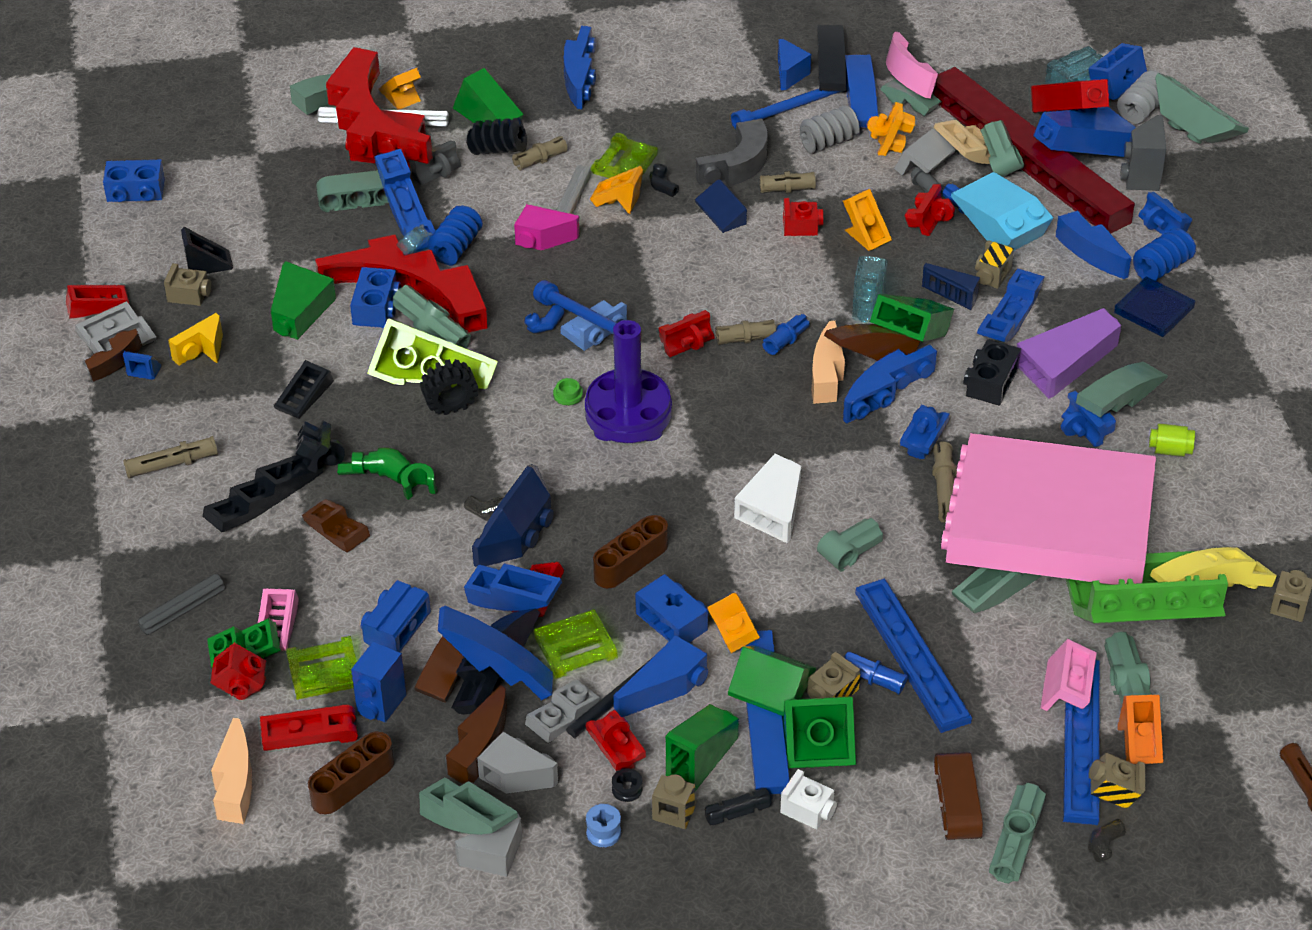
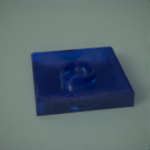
M1146 276L1115 305L1114 313L1164 337L1194 308L1195 300Z

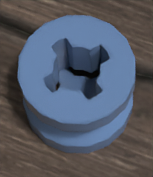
M599 804L589 809L586 814V835L593 845L609 847L618 842L621 837V816L619 811L609 804Z

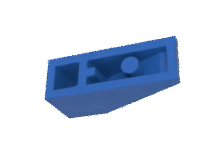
M675 635L613 695L614 710L621 717H625L683 696L695 685L701 686L708 676L707 653Z

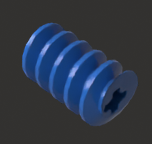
M463 205L456 206L450 211L449 215L446 216L445 220L428 241V249L432 250L436 261L449 266L457 263L458 258L462 256L483 226L480 215L474 209Z
M1178 228L1170 229L1135 252L1133 256L1134 269L1137 275L1144 281L1153 283L1158 278L1163 277L1180 266V264L1194 257L1196 245L1192 237L1184 230Z

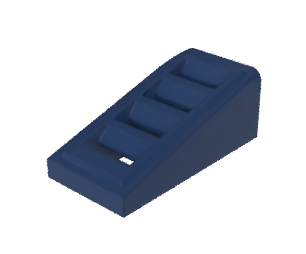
M928 263L924 264L922 287L972 310L978 298L980 277ZM931 276L936 278V282L930 281Z

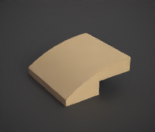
M957 120L935 123L934 129L965 158L976 163L990 164V153L982 133L976 125L964 127Z

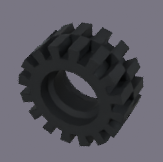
M450 359L445 360V365H441L440 362L436 363V369L429 367L427 369L428 375L423 374L421 377L423 382H420V387L431 411L434 410L438 415L443 411V414L447 415L450 411L454 413L459 412V408L466 410L468 408L467 403L473 404L475 402L474 397L478 396V385L467 363H460L459 360L455 359L453 364H451ZM457 384L455 387L449 390L442 391L445 387L449 385Z

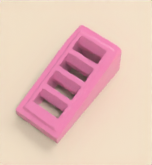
M263 588L258 623L268 619L270 616L284 617V620L273 621L276 622L277 627H282V631H277L278 637H281L279 642L280 650L287 651L298 608V595L295 590ZM272 606H286L285 610L272 609Z

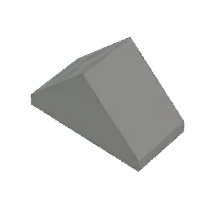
M519 814L518 818L491 834H470L454 841L456 861L459 866L507 877L522 840L521 818Z

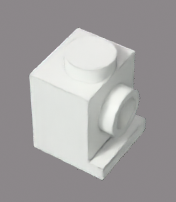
M799 769L781 793L780 813L816 830L824 819L829 821L832 818L837 807V802L834 801V790L805 777L804 772Z

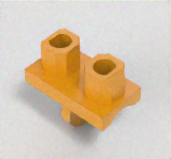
M895 102L888 118L883 113L879 117L873 116L869 118L867 128L871 131L870 136L874 139L878 138V142L881 145L878 155L886 156L888 150L902 153L906 143V136L897 132L900 130L911 133L915 126V116L903 112V104Z

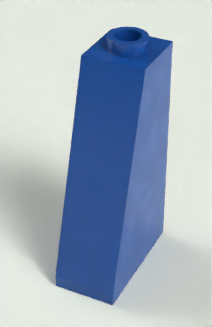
M1109 107L1051 111L1042 113L1033 136L1051 150L1124 157L1125 142H1130L1131 131L1136 127Z

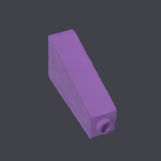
M1103 308L1017 343V347L1021 348L1019 369L1050 399L1118 346L1121 324Z

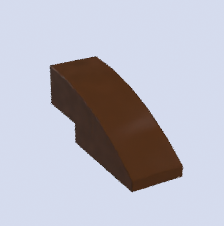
M876 324L845 325L826 330L824 334L825 337L837 345L877 361L888 355V352L892 353L897 349L908 355L915 352L920 343L919 340Z
M500 685L457 727L459 743L446 755L448 775L462 784L468 781L473 784L479 777L477 758L504 730L507 714L505 687Z

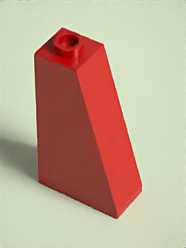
M1108 79L1031 86L1032 111L1045 112L1109 107Z

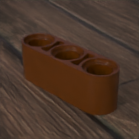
M658 515L646 516L598 549L593 556L594 582L602 588H614L663 554L668 547L667 521Z
M371 732L313 773L308 780L313 810L319 814H331L387 774L394 765L391 738L384 732Z
M971 753L935 754V775H939L936 783L939 802H943V807H940L944 830H947L945 839H981L983 834L982 813Z

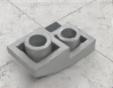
M576 679L553 691L550 703L527 714L525 725L549 743L566 731L569 725L599 702L600 697Z

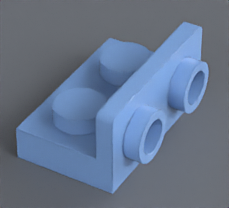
M603 300L590 308L617 323L627 320V305L623 302L613 307ZM579 316L561 326V334L584 351L593 345L600 344L605 337L612 334Z

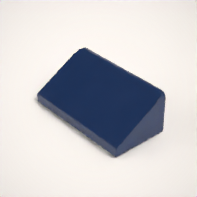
M720 179L715 181L695 199L696 204L722 233L747 224L746 207Z

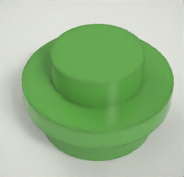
M565 378L557 382L553 390V397L559 404L574 405L583 398V389L575 379Z

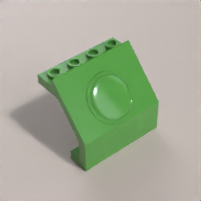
M1195 551L1146 553L1142 583L1134 584L1132 579H1127L1125 584L1124 579H1119L1117 585L1100 583L1099 580L1087 582L1066 579L1074 615L1092 623L1226 616L1223 604L1228 582L1225 574H1219L1218 579L1200 580L1199 575H1195L1192 581L1191 576H1185L1184 581L1157 582L1150 576L1151 571L1158 566Z

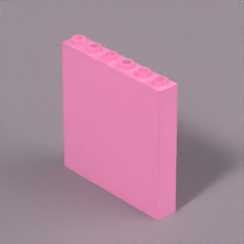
M970 433L968 445L962 444L957 475L954 480L953 495L950 498L949 512H947L945 530H943L941 549L947 550L946 563L1087 582L1099 580L1100 583L1117 585L1119 579H1124L1125 584L1127 579H1132L1134 584L1142 583L1146 561L1156 456Z

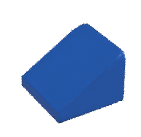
M126 351L123 353L128 376L155 379L161 364L153 356Z

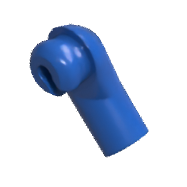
M553 305L545 317L539 318L537 313H530L524 320L528 326L527 330L534 334L553 330L565 314V311L562 307Z

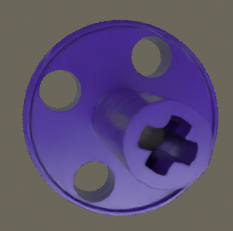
M623 320L616 323L613 327L614 370L598 376L587 389L585 398L586 421L593 430L595 437L602 441L620 443L654 441L663 435V430L668 426L672 417L670 390L659 376L641 369V327L635 321Z

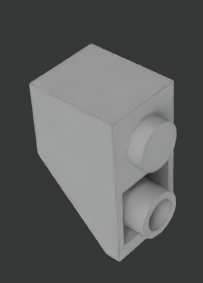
M502 732L477 758L479 778L506 794L552 788L558 784L557 762L545 753H539L527 746L523 740L513 738L505 732Z

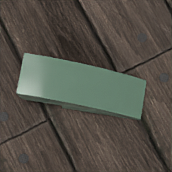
M332 74L308 78L290 85L292 103L306 115L318 110L320 107H336L328 104L326 82Z
M980 567L952 590V595L973 613H978L1002 603L1042 575Z
M444 777L419 792L420 815L438 825L461 833L491 834L518 818L517 811L469 781L458 786Z

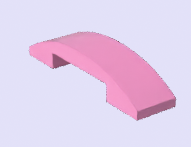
M894 32L886 58L888 70L904 86L925 98L931 99L938 73L928 63L918 62L907 50L909 42L900 32Z

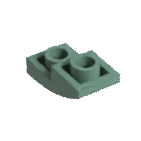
M897 79L891 80L880 89L892 103L905 104L908 102L916 112L921 113L923 116L935 110L941 103V100L933 94L931 99L925 98L904 86Z

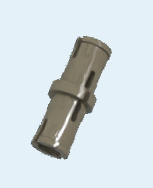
M558 136L542 144L540 142L533 144L532 148L514 154L512 160L515 166L520 165L517 168L521 171L540 162L542 164L546 163L547 159L567 152V144L562 136Z
M785 171L781 175H760L761 193L775 191L791 193V190L816 189L815 172L790 174V171Z
M773 319L750 323L748 320L741 321V324L716 326L715 328L718 345L733 342L751 343L752 340L765 339L776 331Z

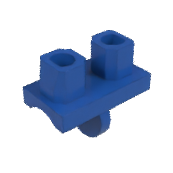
M1148 192L1146 204L1138 215L1144 220L1145 227L1150 230L1155 229L1160 234H1164L1174 228L1187 232L1192 218L1186 213L1178 211L1173 207V203L1168 199H1163L1155 192Z
M1076 391L1068 393L1067 398L1070 400V404L1062 414L1064 421L1061 424V430L1066 436L1077 434L1079 437H1082L1084 435L1094 447L1103 445L1104 436L1115 430V418L1110 413H1105L1102 417H1098L1076 404L1078 394Z
M921 404L920 408L913 414L912 421L901 437L900 446L908 448L907 453L910 456L925 459L948 423L950 414L946 412L938 413L933 407Z

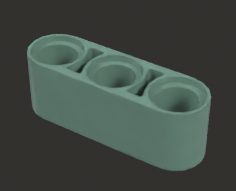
M378 170L327 176L321 178L316 184L318 204L324 212H330L333 209L334 211L356 209L358 206H362V208L385 205L384 203H389Z

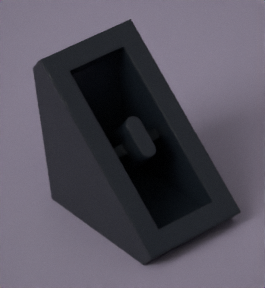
M186 227L181 229L188 269L206 271L207 274L233 269L228 249Z

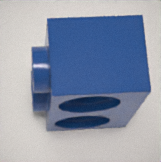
M161 159L106 161L103 185L107 202L162 200L165 177Z
M361 268L350 304L353 325L384 328L387 319L395 317L396 307L393 306L392 297L401 288V282H397L396 270Z

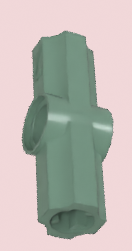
M405 284L396 291L392 297L393 306L414 322L413 326L464 348L468 347L471 342V334L449 317L450 313L431 300H427L410 285Z
M1116 632L1111 637L1106 638L1104 647L1111 667L1110 683L1111 686L1115 685L1116 691H1113L1114 695H1119L1121 704H1123L1124 696L1151 695L1149 669L1146 663H1141L1133 636H1129L1126 632Z
M1031 783L1017 785L1009 811L1004 817L1003 829L989 868V873L994 875L997 881L1007 884L1019 881L1028 851L1032 847L1034 832L1046 799V793L1038 785Z

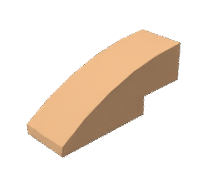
M835 321L828 322L816 344L813 356L811 389L813 404L837 402L838 381L844 380L845 359L842 346L837 345L824 336L826 330L837 327Z
M233 718L211 770L214 787L217 791L213 802L217 820L244 824L251 799L252 769L244 729L240 719Z

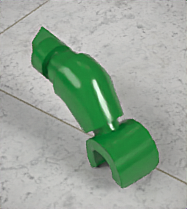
M378 448V451H369V455H365L364 452H353L352 462H341L338 464V475L365 474V471L369 470L370 474L378 473L380 477L386 476L402 484L404 496L407 500L413 497L411 489L418 484L427 485L430 494H437V486L432 468L423 463L412 464L396 449Z

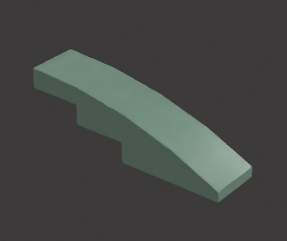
M1145 362L1130 364L1112 371L1077 394L1076 404L1098 417H1102L1109 410L1118 412L1126 404L1131 407L1136 405L1166 380L1168 375Z

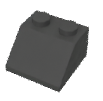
M1156 115L1133 129L1130 142H1125L1124 158H1127V162L1121 164L1120 178L1126 181V190H1160L1166 155L1163 115Z

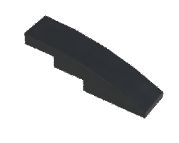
M817 25L819 91H846L843 25Z
M295 455L257 468L255 479L230 487L229 498L204 506L202 517L220 532L230 530L260 516L323 473V467L318 464V469L314 473L307 469L308 460Z

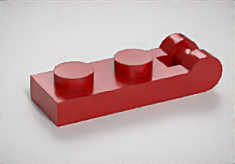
M340 705L260 716L263 751L340 741L341 743L356 741L358 739V731L356 725L353 724L356 720L355 709L350 705Z

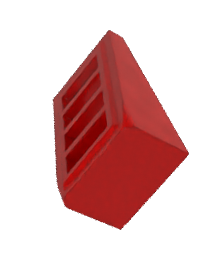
M67 285L66 306L69 319L99 314L126 301L129 304L125 285Z

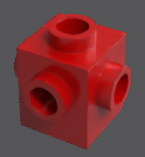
M234 642L214 658L210 684L239 700H245L263 687L266 680L264 675L266 660Z

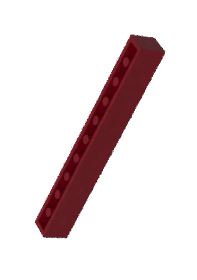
M953 67L938 74L932 94L941 100L939 106L965 126L976 125L980 130L990 122L1002 120L1012 144L1018 149L1023 159L1024 167L1021 169L1074 211L1078 210L1088 222L1094 226L1102 224L1110 234L1132 223L1135 203L1110 183L1106 182L1067 151L1051 150L1033 136L1036 127L958 68Z

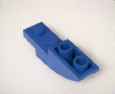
M581 26L577 40H566L564 47L565 86L571 101L577 109H583L585 100H590L591 85H595L596 69H592L591 53L595 52L596 38L592 37V27Z
M927 345L908 355L897 349L875 362L864 371L850 388L844 400L843 421L849 423L855 419H862L868 413L880 407H888L895 401L897 389H904L915 380L929 377L935 371L937 351L931 345Z

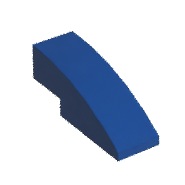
M1078 210L1058 216L1056 237L1065 247L1079 258L1100 270L1122 279L1128 278L1132 257L1102 224L1092 227Z
M505 563L500 570L478 565L465 584L464 590L470 604L488 609L522 611L548 606L562 584V580L558 577Z

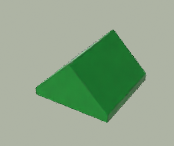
M756 645L743 646L728 689V696L784 716V700L800 699L808 686V677L816 672V667Z
M852 696L784 700L783 729L788 768L856 765Z

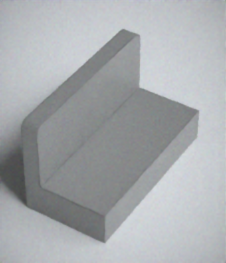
M932 128L904 150L894 169L901 175H904L917 165L925 173H930L950 157L956 149L939 132Z

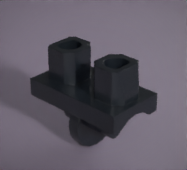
M322 421L318 428L308 422H304L296 437L298 444L295 454L308 460L307 469L314 473L318 469L319 459L324 464L332 466L341 463L345 456L343 444L338 440L330 439V423Z

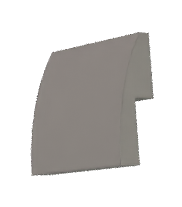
M127 301L75 324L77 334L94 354L100 351L111 350L108 339L113 338L121 331L137 329L142 346L156 340L155 334L142 316L138 317Z

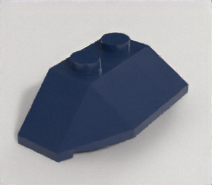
M531 464L524 469L491 515L480 537L473 543L472 552L475 567L478 565L489 566L523 557L528 548L535 547L543 527L547 528L551 524L554 516V511L551 510V496L538 466Z

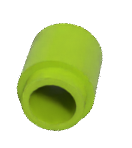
M1158 423L1157 429H1151L1149 447H1155V454L1182 457L1185 454H1193L1195 430H1188L1187 426Z

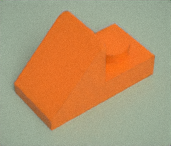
M1124 696L1118 722V731L1124 730L1126 761L1137 764L1139 761L1145 764L1163 763L1160 696Z

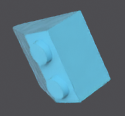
M995 172L951 194L952 199L987 241L990 240L1014 248V251L1043 236L1053 220L1052 215L1036 196Z

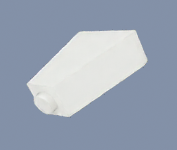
M774 454L735 497L734 518L788 543L791 540L799 496L801 465Z

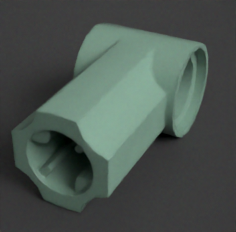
M1002 120L990 122L980 130L990 153L989 162L993 172L1005 177L1024 167L1023 159L1018 149L1012 144Z
M865 518L840 534L836 530L826 533L817 545V552L842 572L847 565L850 567L854 565L860 554L882 542L883 533L874 519Z

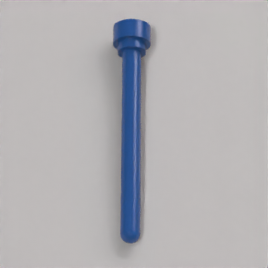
M818 88L752 112L742 109L731 114V122L736 129V123L765 119L841 91H819Z
M542 280L535 286L533 296L536 301L547 306L556 304L613 334V327L617 322L560 294L558 287L547 280Z

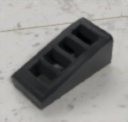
M305 360L274 404V408L300 419L334 382L330 370ZM309 379L314 380L315 383H314V384H313V383H310V382H308V380H309ZM304 386L310 390L307 392L301 388ZM298 394L303 396L304 398L303 400H301L299 398L294 397V395ZM290 401L299 406L296 409L287 405V403Z

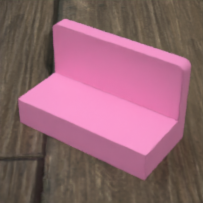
M1067 639L1048 659L1040 708L1048 711L1058 699H1061L1080 709H1084L1090 703L1097 652Z

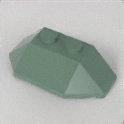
M1157 73L1155 80L1160 112L1169 119L1168 124L1180 131L1184 129L1189 132L1187 134L1189 139L1199 144L1202 141L1215 143L1248 132L1249 128L1175 78Z

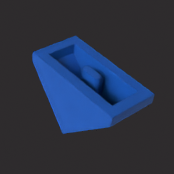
M778 39V67L781 90H787L808 76L811 70V54L784 39Z

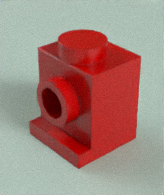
M784 198V236H818V226H823V209H817V202H789V198Z

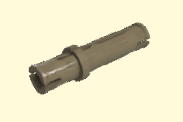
M210 436L209 438L187 444L186 441L179 442L180 445L127 460L124 459L127 477L129 479L133 476L182 463L190 465L193 460L218 455L214 437Z
M940 442V452L937 443L933 446L935 464L932 467V475L935 476L937 486L939 521L946 522L950 498L953 495L957 467L953 463L952 445L948 442Z

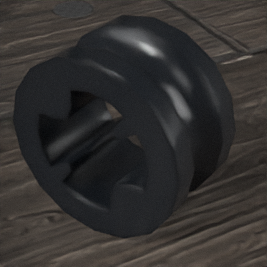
M630 768L617 771L612 777V794L614 797L623 802H632L638 799L643 791L640 773ZM624 782H631V788H623Z

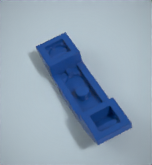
M398 149L375 156L376 166L387 200L401 233L413 253L428 249V241L435 233V229L431 219H427L410 179L411 171L402 150Z
M1017 268L1008 282L1006 294L993 314H987L979 326L977 334L1002 342L1010 341L1016 335L1031 310L1043 284L1044 276Z

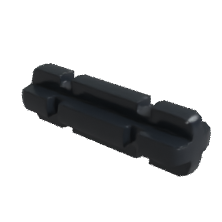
M760 788L752 791L753 795L745 793L723 800L722 805H719L718 802L707 805L705 807V817L710 825H716L724 822L723 818L731 820L753 813L754 808H757L759 811L770 807L771 796L766 788Z

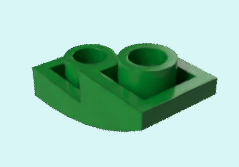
M269 618L242 631L235 626L207 639L212 668L214 658L234 642L261 658L281 651L276 622Z

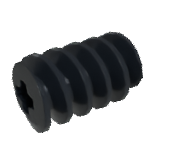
M507 118L503 119V121L500 119H495L494 121L485 120L484 122L480 120L476 121L473 128L468 131L466 143L468 149L474 155L481 153L523 152L527 147V135L520 118H513L512 120Z

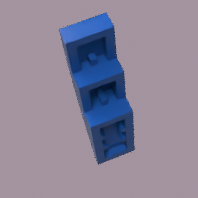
M845 55L848 106L855 112L859 128H867L869 118L873 116L878 117L871 56Z
M448 606L439 608L438 632L479 672L491 666L510 686L522 681L541 700L552 695L553 672L530 651L504 633L472 616Z

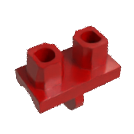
M933 184L929 192L918 193L915 197L916 209H908L905 213L908 227L920 228L922 235L930 236L939 221H949L955 213L951 200L947 198L942 199L941 184Z
M706 310L697 314L691 313L684 316L683 320L671 325H663L658 329L660 340L664 343L665 353L669 357H673L691 348L699 350L703 348L705 342L714 339V333L710 326V312Z
M616 710L609 712L602 719L586 722V730L616 771L626 768L633 769L637 761L646 757V751L631 732L628 721L621 717Z

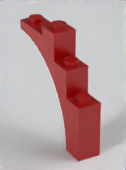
M353 47L326 82L328 104L336 106L339 129L347 130L349 153L374 159L378 153L384 154L401 149L405 159L429 164L433 158L431 136L413 131L396 123L384 114L373 101L371 96L372 88L380 75L378 52Z
M396 235L368 240L369 248L315 259L317 273L333 278L334 284L357 283L362 267L396 270L397 282H401V288L405 284L410 285L427 300L439 304L450 313L449 317L468 332L488 328L486 306L469 266L464 265L440 271L432 250L403 255Z

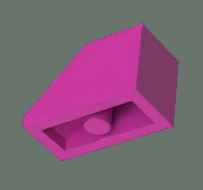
M526 204L514 224L515 245L545 250L576 240L579 237V216Z

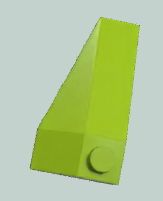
M388 318L367 374L392 384L405 385V382L420 383L423 382L421 378L423 374L428 375L427 369L429 367L436 369V363L440 362L441 365H445V360L448 359L453 364L456 359L460 363H467L468 367L471 368L479 389H488L498 361Z

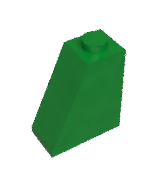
M485 68L463 79L453 105L454 110L473 123L480 120L483 122L485 120L494 121L495 119L503 121V119L507 118L511 120L513 118H520L522 120L524 115Z
M285 261L281 268L271 307L273 330L281 336H289L298 340L336 300L334 279Z
M878 294L870 322L924 342L945 337L954 308L929 299Z
M709 704L669 731L665 736L666 776L679 775L686 782L695 784L696 791L738 739L739 718L727 710H721Z

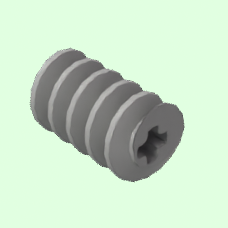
M1155 70L1144 72L1121 95L1117 103L1118 112L1121 117L1132 123L1139 124L1159 105L1155 77L1157 73L1162 74L1161 72Z
M846 105L839 107V109L822 113L820 116L816 115L811 119H805L800 125L802 144L810 154L815 152L816 148L818 150L824 149L825 144L830 147L834 144V141L838 144L843 141V138L845 140L851 139L852 133L856 135L859 133L857 116L853 109Z

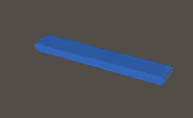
M885 578L856 587V596L902 671L908 676L907 679L940 733L970 724L972 720L970 713Z
M772 630L757 631L760 638L746 645H756L774 652ZM746 702L755 790L766 788L769 794H781L789 783L782 715Z
M1095 660L1090 703L1084 709H1080L1065 701L1063 822L1098 825L1099 798L1091 795L1089 769L1096 759L1099 760L1100 660Z

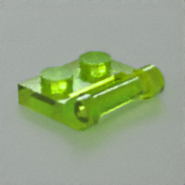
M616 133L611 138V144L601 158L596 159L591 165V171L593 174L611 178L641 166L644 174L658 155V147L629 140L624 134ZM619 150H624V154L615 166H609Z
M595 609L534 629L535 639L549 663L555 679L564 677L566 672L604 659L608 662L618 658L616 647ZM597 643L600 645L599 648L563 660L560 658L562 655Z
M351 635L341 637V641L296 650V647L286 648L296 700L354 688L351 669L357 661ZM344 653L342 658L299 666L300 662Z

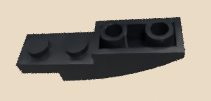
M536 608L512 612L500 618L491 627L504 633L522 647H525L530 634L534 630V625L540 612ZM464 657L456 671L464 681L451 708L461 715L471 714L491 695L496 682L501 676L491 666L479 672Z

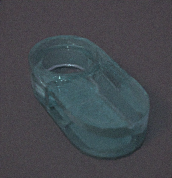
M422 224L408 232L396 246L405 255L412 254L421 248L433 234L431 232L428 233L425 225Z

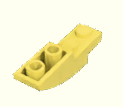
M1234 547L1210 548L1188 553L1158 566L1150 574L1157 582L1184 581L1185 576H1191L1193 581V576L1199 575L1200 580L1218 579L1219 574H1225L1228 587H1233L1234 584H1241L1252 589H1257L1258 586L1273 587L1277 575L1261 563L1252 559L1239 548Z

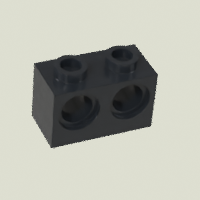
M987 339L982 350L977 349L974 355L973 368L968 367L965 372L963 384L967 385L966 396L1000 406L1019 369L1021 348Z

